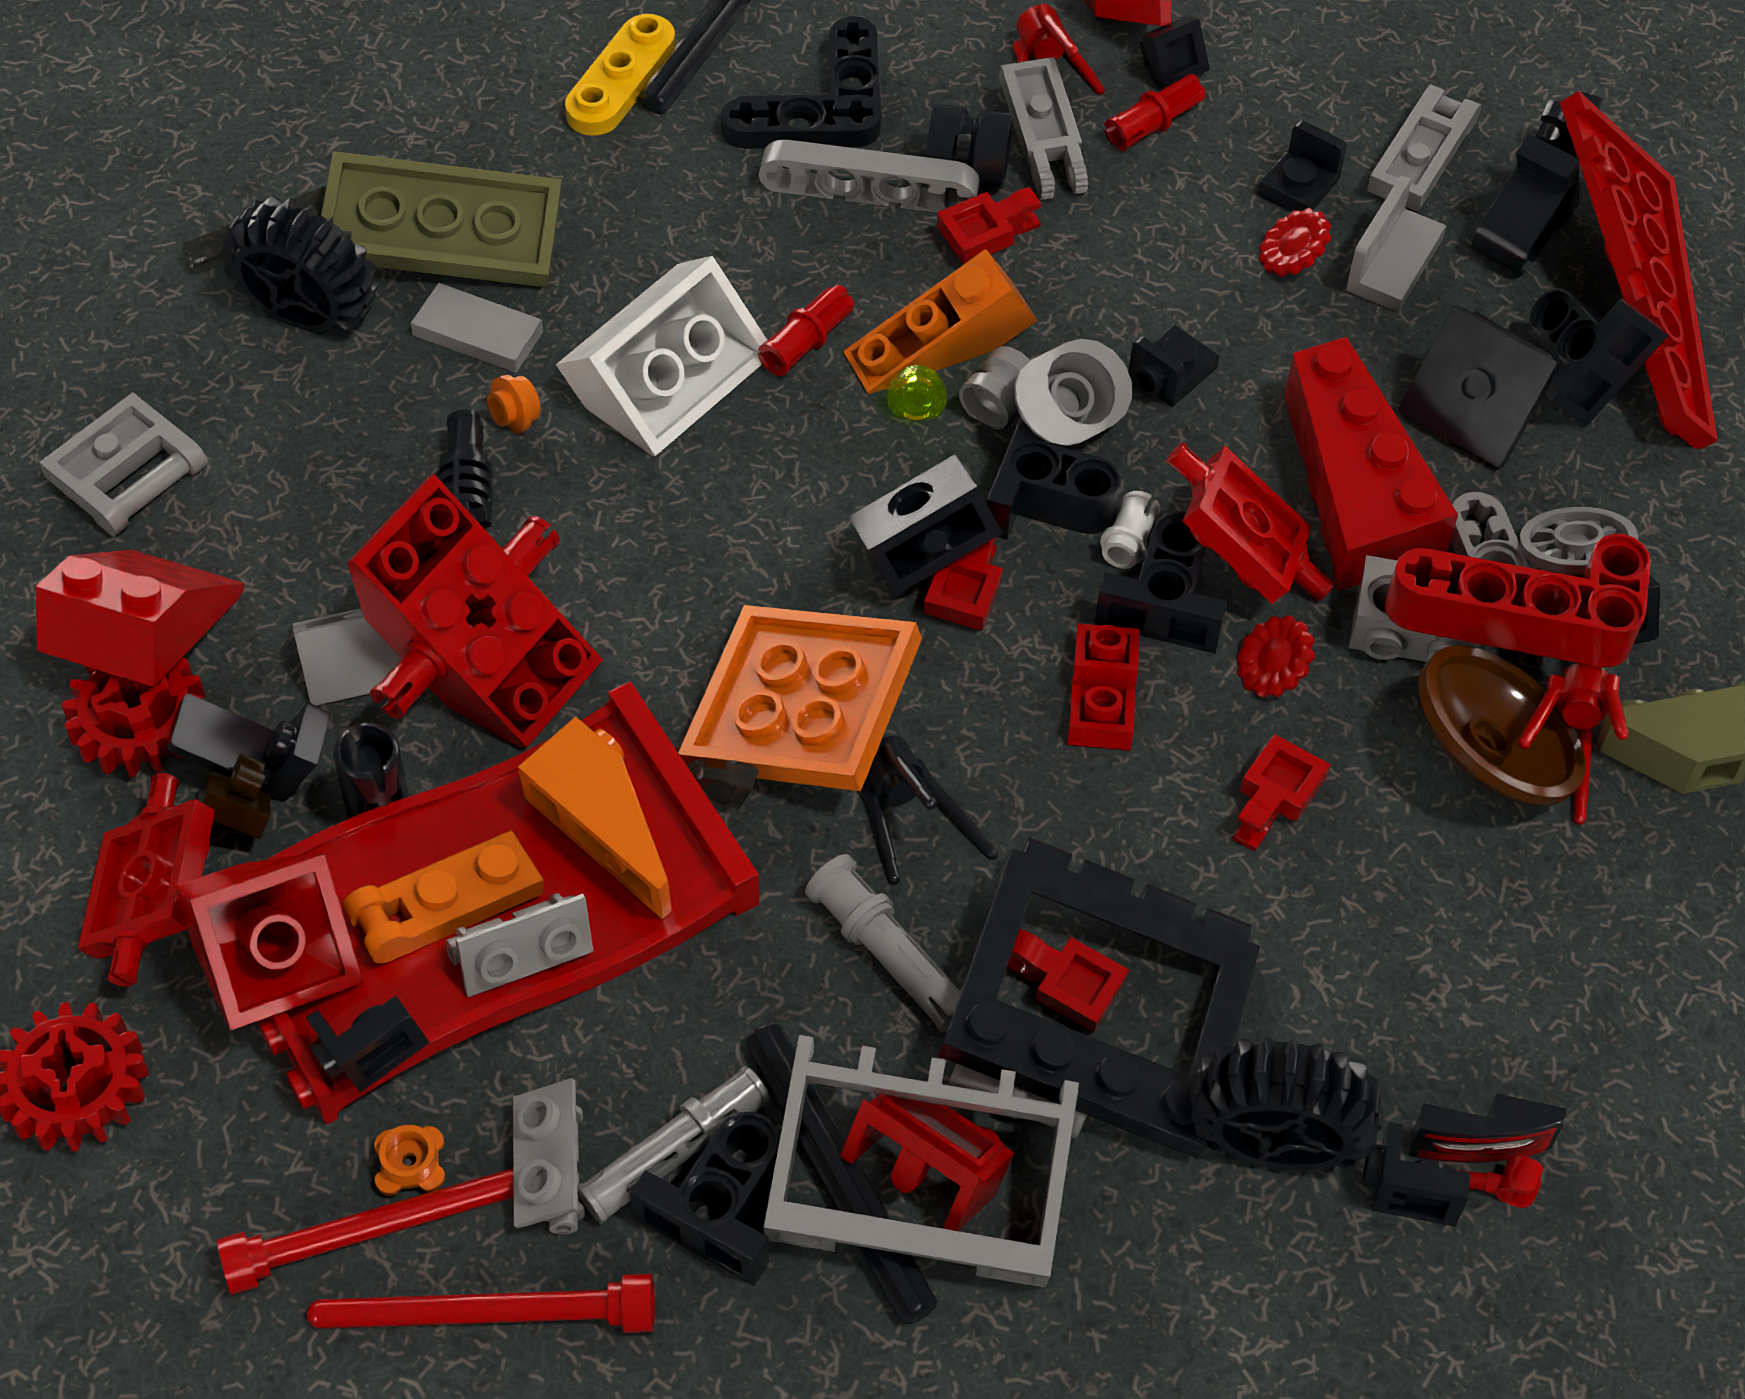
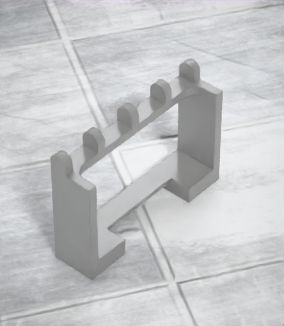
M799 1035L764 1223V1234L768 1236V1240L835 1252L837 1242L976 1266L975 1276L1046 1288L1051 1276L1079 1082L1064 1080L1060 1090V1104L1013 1097L1015 1071L1001 1070L998 1094L943 1085L945 1059L932 1057L928 1082L873 1073L876 1048L863 1045L858 1070L810 1062L814 1053V1037ZM809 1084H822L890 1095L904 1099L1039 1121L1054 1126L1055 1131L1038 1244L1034 1245L786 1202L807 1086Z

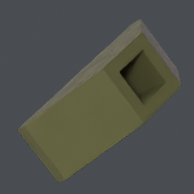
M1745 681L1734 687L1707 692L1702 689H1691L1673 698L1644 702L1643 700L1626 701L1621 704L1629 732L1628 738L1626 740L1617 739L1609 713H1607L1596 739L1600 752L1682 794L1743 783L1745 780Z

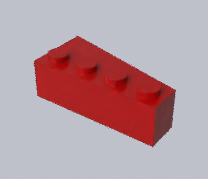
M1340 338L1293 353L1284 397L1300 456H1303L1306 466L1307 482L1312 500H1315L1321 521L1320 530L1325 549H1328L1333 566L1332 575L1337 591L1359 585L1366 555L1398 561L1399 557L1406 551L1415 548L1447 552L1458 513L1348 338Z

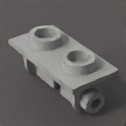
M559 893L550 895L547 901L513 912V919L503 922L499 917L468 929L465 927L457 928L455 930V937L445 940V946L454 966L460 964L465 995L471 997L594 952L585 896L580 894L575 897L570 895L563 898Z
M572 1078L513 1097L514 1227L516 1228L547 1221L549 1222L550 1232L561 1235L571 1234L578 1230V1221L582 1220L585 1216V1208L580 1203L577 1185L579 1184V1174H577V1162H579L578 1124L583 1119V1111L576 1105L575 1080Z

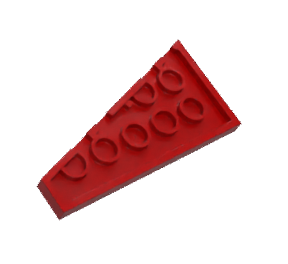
M1577 91L1559 103L1604 237L1606 257L1614 268L1623 299L1656 322L1668 334V337L1644 362L1658 403V417L1670 435H1678L1694 449H1703L1717 442L1718 438L1675 179L1580 91Z

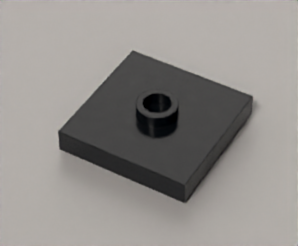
M1453 305L1397 411L1494 466L1502 468L1510 458L1562 361L1464 307Z

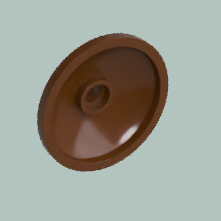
M1456 645L1442 648L1425 663L1419 676V695L1423 715L1429 729L1445 754L1465 775L1502 797L1520 803L1552 805L1562 802L1581 785L1585 775L1586 764L1583 748L1575 729L1568 725L1559 714L1557 703L1531 746L1527 749H1521L1518 746V740L1546 692L1529 675L1493 653L1470 646Z

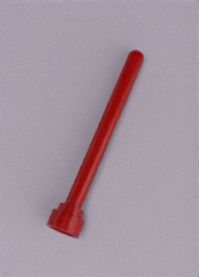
M513 1168L263 1241L261 1234L246 1238L245 1231L216 1239L230 1295L259 1287L258 1280L271 1276V1268L514 1197Z
M653 1273L623 1274L622 1282H609L607 1290L319 1299L309 1305L306 1315L308 1322L313 1327L319 1329L608 1319L609 1326H623L624 1333L654 1332L655 1286Z

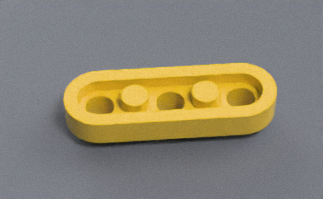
M641 14L629 19L621 27L566 97V118L572 129L584 135L595 136L608 133L617 127L641 96L640 91L675 47V30L667 19L654 14Z

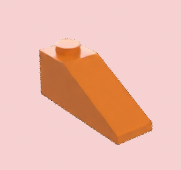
M575 716L518 766L524 798L660 918L664 919L672 911L668 879L623 761V750L606 731L597 729L593 732Z

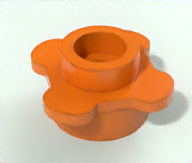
M402 1125L380 1133L374 1142V1148L379 1155L381 1170L375 1176L377 1189L386 1196L397 1195L402 1189L420 1188L427 1193L438 1190L445 1181V1172L439 1166V1151L444 1146L442 1133L432 1126L422 1128L416 1125ZM408 1156L416 1158V1162L411 1166L403 1164L404 1159Z

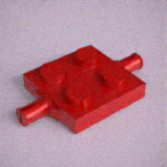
M1180 443L1169 454L1165 462L1170 464L1191 484L1193 497L1182 522L1190 528L1194 538L1202 546L1213 549L1234 569L1237 577L1245 586L1257 590L1271 604L1290 590L1293 580L1309 593L1313 600L1316 602L1322 600L1331 591L1334 582L1309 561L1310 557L1308 556L1306 542L1312 526L1226 446L1208 459L1207 464H1205L1186 446V443Z
M157 773L156 776L152 775L147 804L142 809L141 814L126 825L104 832L79 940L78 950L93 958L103 959L113 955L107 979L112 984L122 987H130L132 984L136 985L142 951L146 949L147 944L188 930L174 886L202 877L205 859L210 849L209 838L215 810L197 799L174 806L180 782L175 776L166 773Z

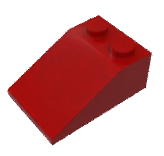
M133 549L69 555L36 585L37 651L154 687L240 598L244 591L245 583Z

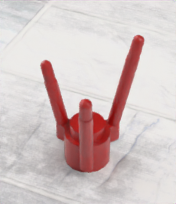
M1043 3L1028 8L1021 14L1016 27L1021 38L1012 44V49L1018 63L1030 61L1031 57L1035 59L1055 57L1056 60L1064 53L1097 95L1105 93L1104 86L1078 52V48L1068 33H1066L1054 8Z
M1581 663L1567 667L1561 676L1554 674L1548 677L1546 692L1518 740V746L1521 749L1529 748L1556 703L1559 714L1563 717L1564 721L1571 727L1578 729V737L1583 748L1586 763L1584 779L1581 785L1574 791L1573 821L1578 825L1584 824L1586 821L1593 727L1598 725L1609 713L1617 739L1626 740L1629 735L1626 718L1618 694L1620 678L1615 674L1609 675L1603 667Z

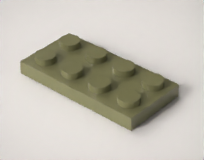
M333 151L321 216L326 219L333 217L334 224L342 231H351V240L354 244L364 246L367 249L365 259L371 261L375 267L548 288L561 199L562 179Z

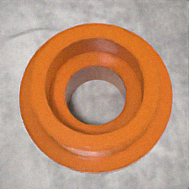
M502 375L492 381L490 394L487 397V406L494 422L501 427L507 426L514 434L527 431L531 426V422L538 420L541 412L540 400L532 383L524 376L512 377L510 375Z

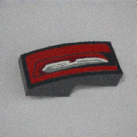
M1496 1094L1485 1117L1423 1103L1412 1131L1409 1156L1450 1162H1493L1508 1160L1509 1157L1514 1155L1525 1157L1534 1155L1553 1147L1565 1122L1567 1108Z

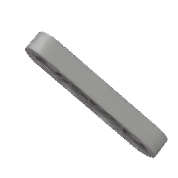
M794 140L771 142L764 150L759 170L760 182L766 189L773 192L833 199L834 195L845 196V201L889 206V202L900 203V208L939 212L977 196L980 184L979 175L967 164L958 161ZM811 169L817 170L816 174L810 173ZM833 169L844 170L851 173L855 178L852 180H839L832 177L828 171ZM894 176L903 178L910 183V186L894 187L886 183L884 178ZM922 183L928 184V188L922 187Z

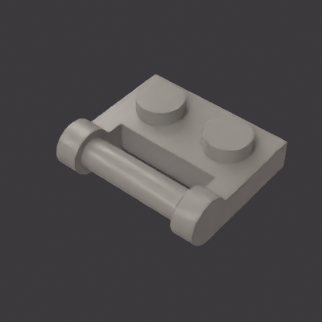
M132 392L39 463L43 475L48 481L90 514L101 528L112 537H115L129 526V517L185 474L189 473L191 476L197 474L208 465V460L196 442ZM165 450L170 454L169 457L114 499L109 498L105 494L160 451Z

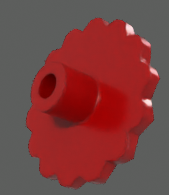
M1311 208L1303 211L1293 210L1288 216L1279 218L1276 224L1266 231L1265 239L1259 245V250L1261 251L1259 261L1264 264V268L1268 273H1275L1278 277H1283L1288 273L1296 275L1302 268L1311 267L1315 259L1324 254L1325 245L1331 240V235L1329 234L1331 229L1330 222L1326 220L1325 215L1321 211L1314 212Z
M1290 615L1283 618L1272 616L1265 623L1256 624L1252 633L1243 638L1242 649L1236 656L1239 663L1237 674L1243 679V687L1248 691H1254L1261 698H1265L1269 694L1273 697H1279L1285 690L1295 689L1298 686L1299 679L1308 675L1310 671L1308 664L1315 658V652L1311 649L1315 639L1313 635L1308 633V626L1302 621L1296 622V619Z

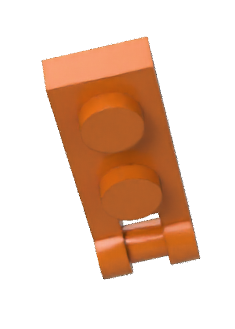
M511 830L383 886L367 885L360 887L346 897L342 908L352 926L362 927L366 937L363 943L373 961L378 964L387 963L454 934L457 928L470 927L542 895L544 879ZM401 912L406 921L398 923L390 921L388 917Z

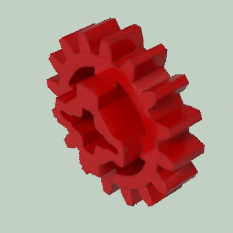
M181 658L154 687L87 666L85 667L90 677L87 681L71 679L69 687L74 699L62 701V709L67 719L64 725L72 745H77L83 761L89 763L98 758L102 771L106 774H110L115 770L119 763L125 764L129 777H136L142 763L150 762L151 767L158 773L163 771V756L170 753L176 758L183 759V757L169 752L166 747L179 702L186 694H191L203 700L206 696L199 675H192L186 658Z
M68 1002L60 1004L58 1018L48 1020L40 1010L32 1013L33 1022L36 1027L29 1033L23 1029L13 1027L9 1033L16 1045L15 1049L0 1050V1070L2 1071L0 1072V1114L4 1122L11 1121L17 1137L22 1141L35 1133L42 1150L50 1151L58 1137H65L72 1152L79 1151L82 1135L90 1132L100 1143L107 1141V1131L104 1125L113 1120L127 1126L131 1119L124 1106L125 1103L143 1102L146 1096L138 1080L149 1076V1068L143 1054H140L143 1048L135 1030L127 1032L122 1016L117 1012L108 1016L103 1021L98 1005L91 1002L84 1009L81 1016H74ZM86 1042H92L97 1045H88ZM74 1059L76 1065L72 1067V1060ZM65 1083H67V1090H66V1091L64 1090V1088H63V1086H62V1085L65 1084ZM34 1100L37 1106L50 1104L55 1108V1112L41 1109L30 1101Z

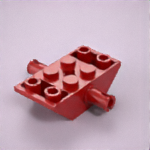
M433 474L426 478L347 562L364 619L402 658L383 680L370 690V696L375 704L380 703L384 697L388 699L380 708L384 713L395 719L403 718L410 706L429 687L449 708L496 736L523 749L531 744L603 661L601 656L528 577L548 553L560 544V538L556 530L551 531L546 538L541 536L551 526L547 521L537 516H530L524 522L522 528L501 548L439 478Z

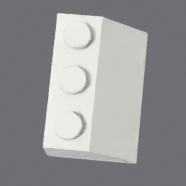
M709 256L677 264L559 361L556 366L587 410L651 456H656L762 365L758 357L760 353L758 347L767 339L714 257Z

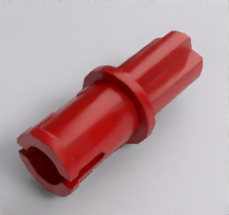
M1188 74L1158 93L1151 90L1141 94L1139 101L1133 106L1108 118L1104 122V126L1107 127L1104 130L1105 135L1121 151H1126L1138 143L1139 140L1157 130L1167 131L1171 127L1174 117L1204 100L1206 96L1205 88L1200 84V80L1196 75Z
M841 285L827 288L806 308L794 309L788 315L786 325L758 347L760 351L758 357L763 366L774 375L784 376L812 348L819 350L825 345L827 334L853 311L854 299L848 295L847 289Z

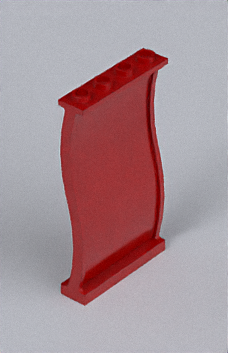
M631 681L609 691L607 704L581 721L593 732L597 729L606 731L623 750V761L668 879L672 911L664 919L660 918L524 798L518 766L548 740L474 775L361 813L315 833L266 859L317 852L325 854L363 980L362 984L256 1021L273 1056L286 1051L295 1067L286 1072L285 1075L303 1110L315 1105L324 1123L327 1125L339 1119L338 1112L342 1108L393 1076L428 1057L484 1030L595 988L680 945L730 913L734 912L738 916L760 905L758 872ZM511 830L544 879L543 894L466 929L499 917L503 922L513 919V912L547 901L550 895L559 893L563 898L570 895L575 897L583 894L586 898L594 952L471 997L465 995L460 964L454 966L447 954L445 940L455 937V933L393 961L378 964L373 961L363 943L366 934L362 927L352 926L342 908L346 897L360 887L367 885L383 886ZM401 912L388 917L390 921L398 923L406 921ZM396 995L430 1043L361 1093L344 1072L332 1079L308 1046L318 1039L319 1036L306 1019V1016L318 1009L339 1036L352 1026L354 1020L362 1012L370 1007L383 1005Z

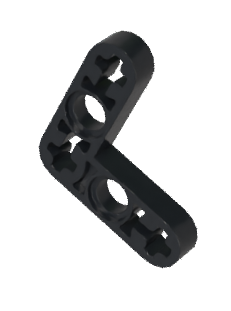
M856 16L843 17L835 21L829 30L830 95L735 97L722 107L721 132L723 138L730 145L744 149H765L771 142L777 140H794L841 147H862L875 142L880 136L882 119L878 33L876 27L869 20ZM847 39H858L859 55L848 56ZM848 77H861L868 84L860 88H850L843 85L841 81ZM771 117H776V126H770ZM806 117L813 120L815 124L806 129H797L791 127L788 122L793 118ZM826 117H833V125L826 126ZM860 117L863 124H852L851 118ZM740 119H751V125H740Z

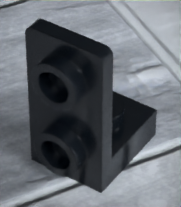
M186 694L179 702L166 747L171 753L227 777H230L240 753L265 762V767L262 771L265 773V778L260 790L285 801L317 766L331 713L306 703L290 723L281 721L275 730H271L196 696Z

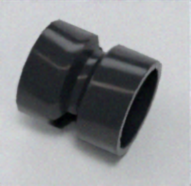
M934 104L929 126L926 157L965 163L972 167L979 175L980 184L1004 187L1011 146L1013 113L982 109L976 117H970L965 107ZM959 134L972 135L969 156L956 154Z

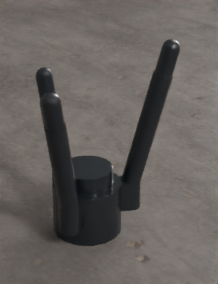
M895 735L882 738L868 772V778L865 780L860 792L868 804L888 882L891 885H897L900 882V874L882 804L883 799H888L892 804H902L916 796L924 807L929 810L934 809L938 804L989 860L997 859V849L931 776L924 762L921 759H916L906 740L901 736Z

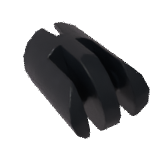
M362 723L360 724V739L354 742L349 729L340 735L335 743L333 756L346 814L349 819L365 812L363 803H369L372 809L391 803L390 797L395 795L397 800L409 797L399 742L390 729L380 724Z

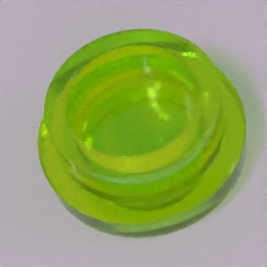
M920 365L906 367L889 384L887 393L888 405L899 418L932 420L939 416L945 408L947 400L946 387L938 374L928 367Z

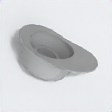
M1077 339L1063 343L1031 359L1019 370L1014 383L1015 403L1022 420L1035 435L1050 444L1067 447L1079 444L1112 427L1126 414L1132 400V381L1126 365L1112 349L1098 341Z

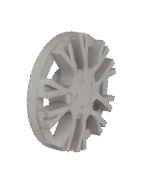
M1566 507L1544 512L1529 520L1521 530L1520 546L1530 568L1571 576L1584 575L1594 547L1602 537L1610 534H1626L1638 540V531L1630 520L1615 512L1593 507Z

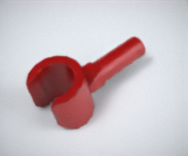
M1514 1155L1508 1158L1502 1175L1492 1172H1462L1470 1173L1469 1189L1494 1193L1502 1202L1518 1208H1527L1535 1201L1542 1183L1540 1177L1543 1172V1166L1532 1158Z

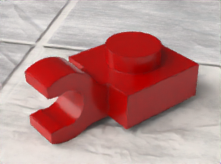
M1031 188L1020 189L996 203L989 193L985 192L937 212V228L964 265L985 249L990 254L1014 245V234L1020 235L1041 227V222L1033 212L1041 208V202Z
M996 537L935 572L924 600V614L981 631L984 630L1002 583L1003 568L991 565L997 551V545H994Z
M1274 734L1243 777L1240 792L1251 799L1238 816L1237 821L1242 824L1233 835L1232 840L1255 852L1270 831L1278 814L1297 822L1326 781L1331 764Z
M1019 929L1006 968L1029 981L1042 982L1037 989L1035 1000L1092 1033L1096 1031L1125 984L1129 973L1128 968L1072 937L1069 938L1060 952L1034 934L1023 929Z

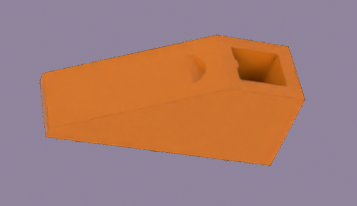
M985 249L843 352L867 393L872 394L994 351L995 348L1003 346L1038 320L1012 280L987 249Z

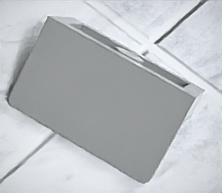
M1402 175L1356 246L1346 288L1347 292L1396 312L1400 311L1443 240L1447 226L1405 209L1412 179Z
M361 608L293 623L294 636L311 704L315 706L370 694V690L376 684L378 685L402 659L364 619Z

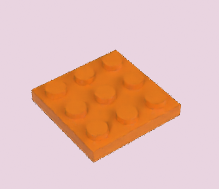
M744 605L679 749V755L689 770L861 791L922 641L917 623Z

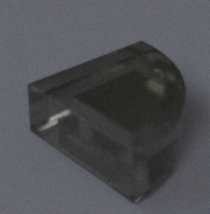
M698 759L687 764V767L708 799L736 809L741 807L751 792L759 772L756 767L734 760L727 761L724 769L706 767L705 759Z

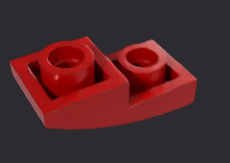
M1077 623L1067 745L1131 751L1134 732L1135 689L1138 674L1140 629Z

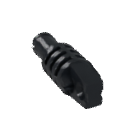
M457 410L447 416V454L438 465L437 475L439 480L483 528L492 527L493 470L488 458L483 454L484 422L481 420V416L474 410Z

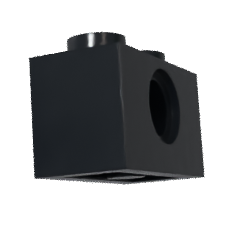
M955 454L849 516L853 526L895 596L1002 534L977 485Z

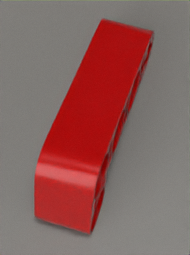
M1610 534L1604 536L1596 543L1583 578L1433 549L1415 548L1406 551L1399 557L1384 602L1385 612L1389 619L1398 627L1409 631L1596 667H1613L1621 664L1628 658L1646 615L1651 565L1650 554L1643 543L1629 535Z

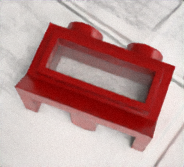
M879 1094L871 1102L865 1099L862 1100L840 1157L852 1164L884 1135L888 1136L902 1146L891 1173L892 1183L899 1191L904 1193L912 1192L925 1180L930 1166L961 1186L943 1226L948 1230L959 1231L997 1193L1014 1152L1004 1146V1143L1001 1142L993 1130L985 1126L975 1125L948 1106Z

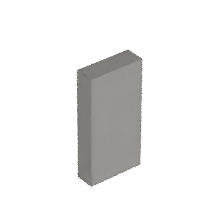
M441 283L437 284L411 322L413 336L517 373L543 333L542 319Z

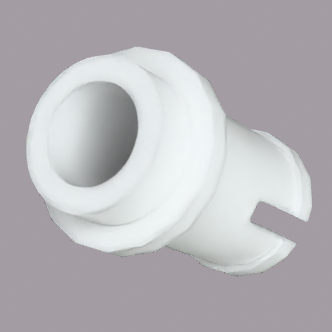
M1143 491L1128 492L1122 500L1121 508L1113 526L1107 528L1101 536L1102 555L1114 567L1129 569L1145 559L1148 548L1146 540L1161 509L1159 502L1154 500L1151 502L1147 513H1144L1152 496L1149 493Z

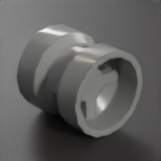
M1001 346L995 348L983 362L982 372L972 374L959 390V399L966 412L971 417L993 429L1004 428L1018 412L1015 403L1014 383L1019 370L1030 359L1012 347Z

